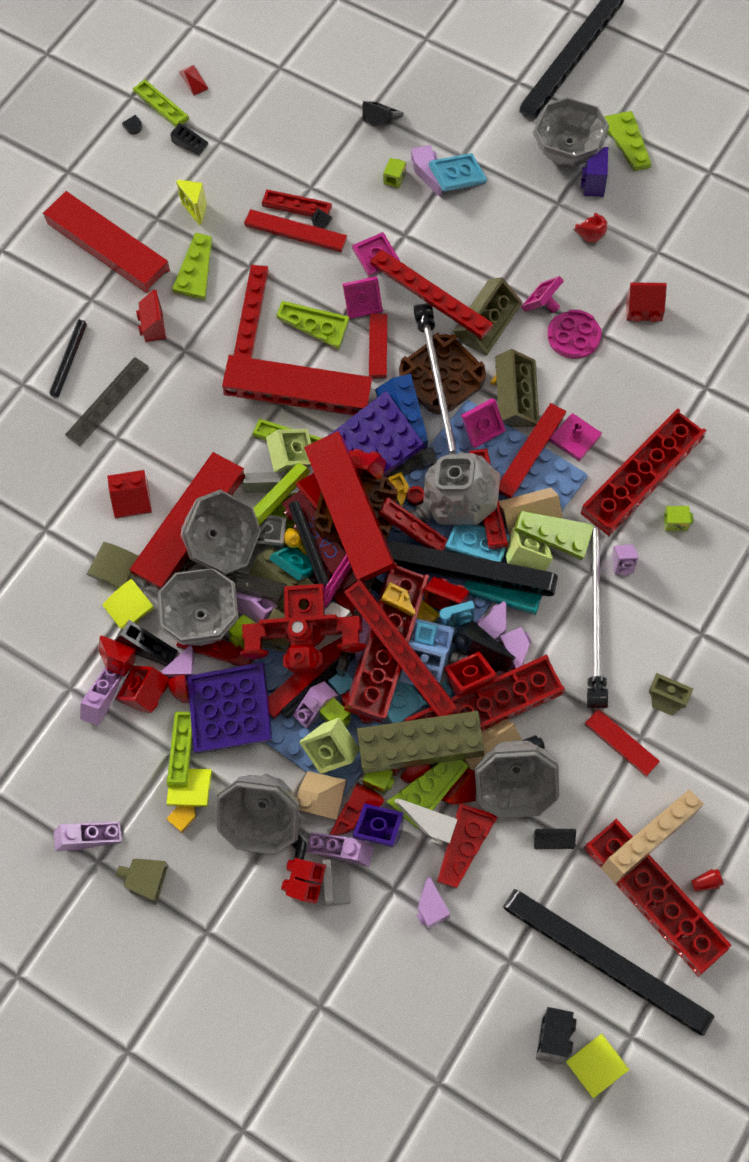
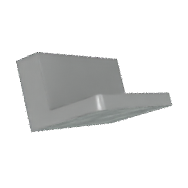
M282 472L245 473V480H243L245 493L270 492L283 478Z
M331 859L322 860L323 864L326 865L323 877L326 905L350 904L348 862L331 863Z

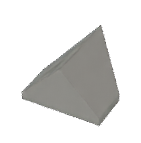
M269 515L259 526L261 533L257 543L283 546L286 517Z

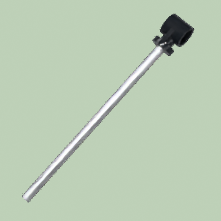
M428 303L413 305L418 330L425 334L449 454H456V446L431 333L435 328L433 307Z
M593 528V677L587 679V685L591 687L587 688V708L607 709L608 689H603V687L607 686V679L601 677L600 530Z

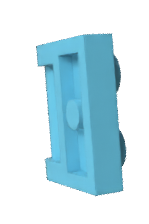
M473 601L443 608L440 611V624L449 627H461L472 620L474 621L475 607Z

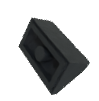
M536 829L533 834L534 849H574L576 829Z

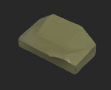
M656 673L648 692L651 695L653 708L673 715L679 709L686 708L694 688Z

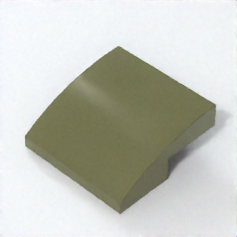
M103 542L86 575L102 583L105 581L116 588H120L131 574L129 569L138 558V555L111 543Z

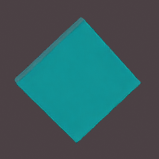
M285 547L272 553L269 560L298 581L314 574L308 556L297 548Z

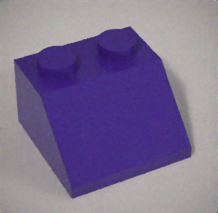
M604 147L589 158L586 167H583L580 189H584L583 196L604 197L608 177V147Z
M364 803L353 838L394 847L398 844L403 830L404 813Z

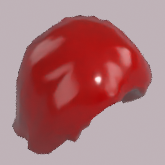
M594 213L593 217L586 219L581 225L576 224L573 231L586 242L595 243L605 236L608 222L603 216Z

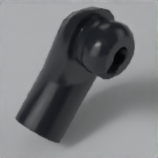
M298 834V840L291 844L295 849L294 859L304 860L307 843Z

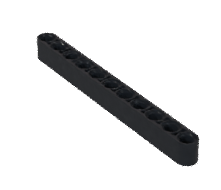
M600 0L524 99L519 109L520 113L534 120L539 116L546 104L552 99L621 8L624 0Z
M387 540V545L394 562L402 568L550 597L555 595L558 575L553 572Z
M513 889L503 905V908L508 913L695 1033L705 1036L715 1018L711 1012L521 891Z

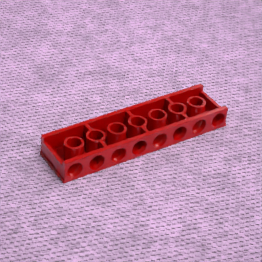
M67 191L43 212L49 226L145 293L149 292V288L165 272L170 271L168 260Z
M228 355L222 387L223 395L354 416L359 412L354 409L362 410L368 405L372 377ZM227 389H234V390H236V391H235V392H232V391H229V390H227ZM281 397H286L290 400H284ZM299 400H305V401H308V403H303V402H300ZM317 403H324V404H326V405H325V406H322V405H319V404H317Z
M677 408L583 504L580 514L610 537L705 438L707 430L698 427L681 414L680 409Z
M337 431L305 446L304 449L356 580H361L364 584L365 581L390 569H397L342 435Z
M212 452L129 569L132 575L161 590L175 573H179L190 558L180 536L181 527L195 500L220 489L233 496L245 479L244 468Z
M396 565L397 569H390L386 573L378 603L409 643L429 575L425 574L424 576ZM389 582L408 591L410 602L416 612L413 617L380 601ZM369 627L364 643L367 647L361 653L344 710L382 723L387 717L401 667L372 628Z
M544 655L493 680L452 697L451 699L458 708L448 715L478 711L482 732L503 720L514 718L564 695L565 688L552 667L548 655ZM430 707L405 718L404 721L438 717V715Z
M616 818L608 827L588 842L583 849L601 868L607 859L633 836ZM650 855L615 884L698 977L732 946Z

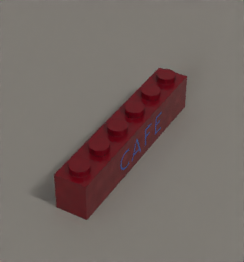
M298 491L282 503L286 509L283 512L289 520L293 519L289 503L299 501L321 561L326 565L325 571L332 577L346 556V552L339 542L329 541L317 534L314 528L316 510L305 495ZM352 568L338 588L341 592L343 590L346 591L357 582Z

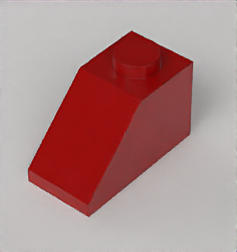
M102 635L99 637V653L106 669L125 676L135 663L136 648Z

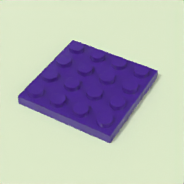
M387 391L330 433L333 434L339 431L346 442L348 450L360 449L365 453H370L371 451L380 453L387 461L383 476H387L425 447V444Z
M263 662L187 676L193 750L195 754L273 741L265 664Z

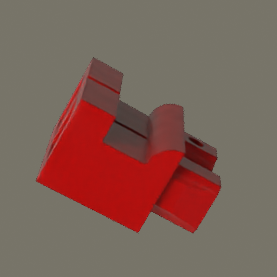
M297 858L288 860L286 869L291 874L289 880L285 879L282 882L281 889L286 892L285 895L303 902L317 904L321 885L305 880L322 883L326 865Z

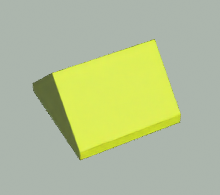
M177 180L176 185L181 204L197 224L201 225L207 206L203 183Z

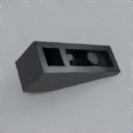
M128 620L121 627L114 639L136 648V655L164 666H168L178 652L177 649L131 620Z
M473 620L459 627L452 640L465 654L470 656L480 652L489 665L504 672L509 670L516 658Z

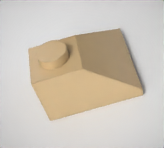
M307 771L297 795L299 811L337 820L347 780Z

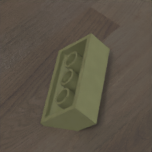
M503 277L488 279L469 308L492 322L493 328L483 339H480L459 324H457L453 332L463 344L488 355L523 302Z
M514 349L507 350L495 356L497 401L503 424L511 427H535L540 420L536 361Z
M270 545L256 557L246 580L261 594H264L278 606L277 608L285 614L284 587L311 585L314 583L307 577L298 581L269 560L271 554L277 552ZM307 600L300 603L301 610H306L309 607V601Z

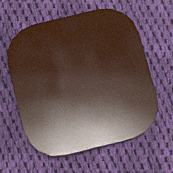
M438 332L433 335V342L447 409L450 412L484 386L486 371L484 363L482 361L479 362L458 341L456 335L453 333L452 335H439ZM425 344L409 357L404 356L401 359L399 376L411 374L418 401L431 413L441 414L427 344Z
M360 476L387 542L392 524L378 515V512L386 498H390L395 503L397 502V489L389 481L388 477L382 476L381 479ZM320 492L314 528L322 538L342 543L323 494Z

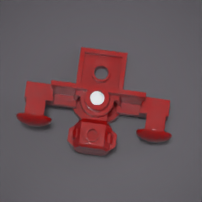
M311 584L284 587L285 618L259 620V623L242 624L245 650L239 653L246 659H262L269 654V651L262 650V640L285 638L291 646L287 649V653L283 655V666L292 673L300 674L315 673L323 664V654L315 646L324 640L325 635L342 634V643L338 644L337 648L345 653L363 651L367 645L360 643L359 633H363L362 618L360 616L338 617L336 614L325 615L324 585ZM304 600L309 601V607L306 610H301L300 603Z

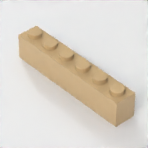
M690 789L687 790L610 856L601 869L615 884L618 883L689 821L704 803Z

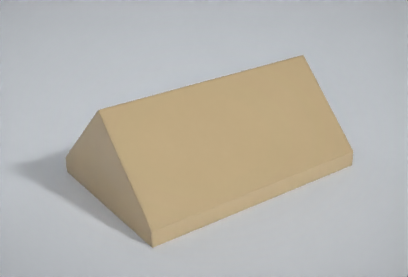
M552 488L499 501L502 519L508 535H511L512 528L515 527L521 511L563 519L559 495Z
M508 719L503 720L482 731L483 757L462 760L469 766V769L475 771L476 766L485 757L486 753L490 752L497 744L522 739L515 725Z

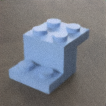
M416 619L412 639L409 641V644L440 683L444 667L447 665L455 628ZM419 621L438 626L433 646L414 641ZM402 669L399 682L414 685Z

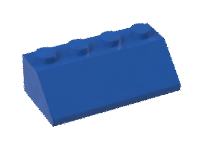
M411 374L394 377L376 388L377 398L386 391L389 393L425 444V447L421 450L427 449L428 437Z

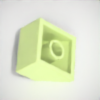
M308 429L277 430L266 437L274 472H289L298 462L305 467L311 466L304 449L305 446L311 444Z
M514 527L512 528L505 554L507 563L546 571L553 560L549 545L515 531Z
M340 718L323 723L299 742L320 774L351 764L360 750Z

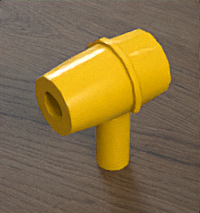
M293 528L287 529L284 534L285 544L291 548L297 547L307 555L299 532Z

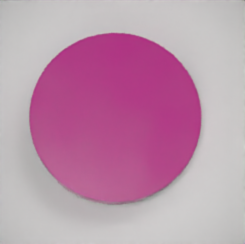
M568 310V312L556 315L551 320L547 338L552 349L559 355L566 358L579 359L589 356L598 348L602 331L591 314L582 310Z

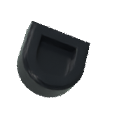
M136 115L122 122L123 128L129 134H138L142 130L141 120Z
M317 208L312 217V223L315 227L325 229L333 217Z

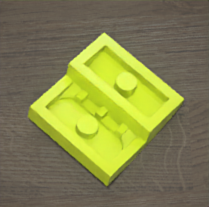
M132 578L118 588L102 604L120 629L128 620L138 625L141 618L154 610V606Z
M189 769L188 787H168L167 806L208 807L212 769Z
M602 1033L566 1061L592 1098H595L630 1070Z

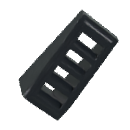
M180 123L170 133L173 143L199 156L209 144L208 141Z

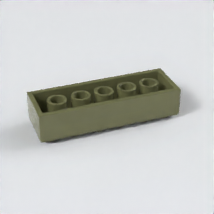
M478 711L357 728L363 774L484 756V744Z

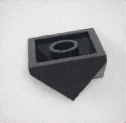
M363 101L362 103L363 121L370 123L372 127L385 124L404 114L402 111L376 101Z

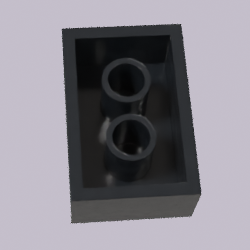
M551 1007L546 1008L542 1016L536 1059L562 1064L565 1059L567 1060L573 1050V1041H570L573 1032H575L577 1019L573 1018L574 1012Z

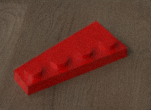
M462 803L458 805L455 815L457 822L450 843H447L436 883L454 889L458 887L497 820V816Z

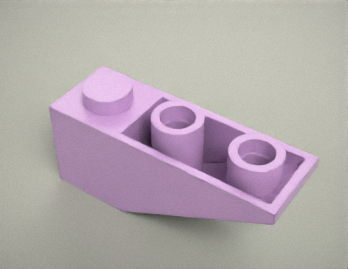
M431 145L411 148V161L415 174L441 197L442 189L428 166L431 160H437L436 151L432 150Z
M236 588L238 613L246 615L255 623H259V620L268 619L273 608L277 609L278 607L264 594Z
M106 667L80 703L81 720L95 725L100 724L108 712L123 676L108 671Z
M120 822L60 824L54 831L55 851H73L122 842Z
M311 832L306 852L369 867L374 846L359 839Z

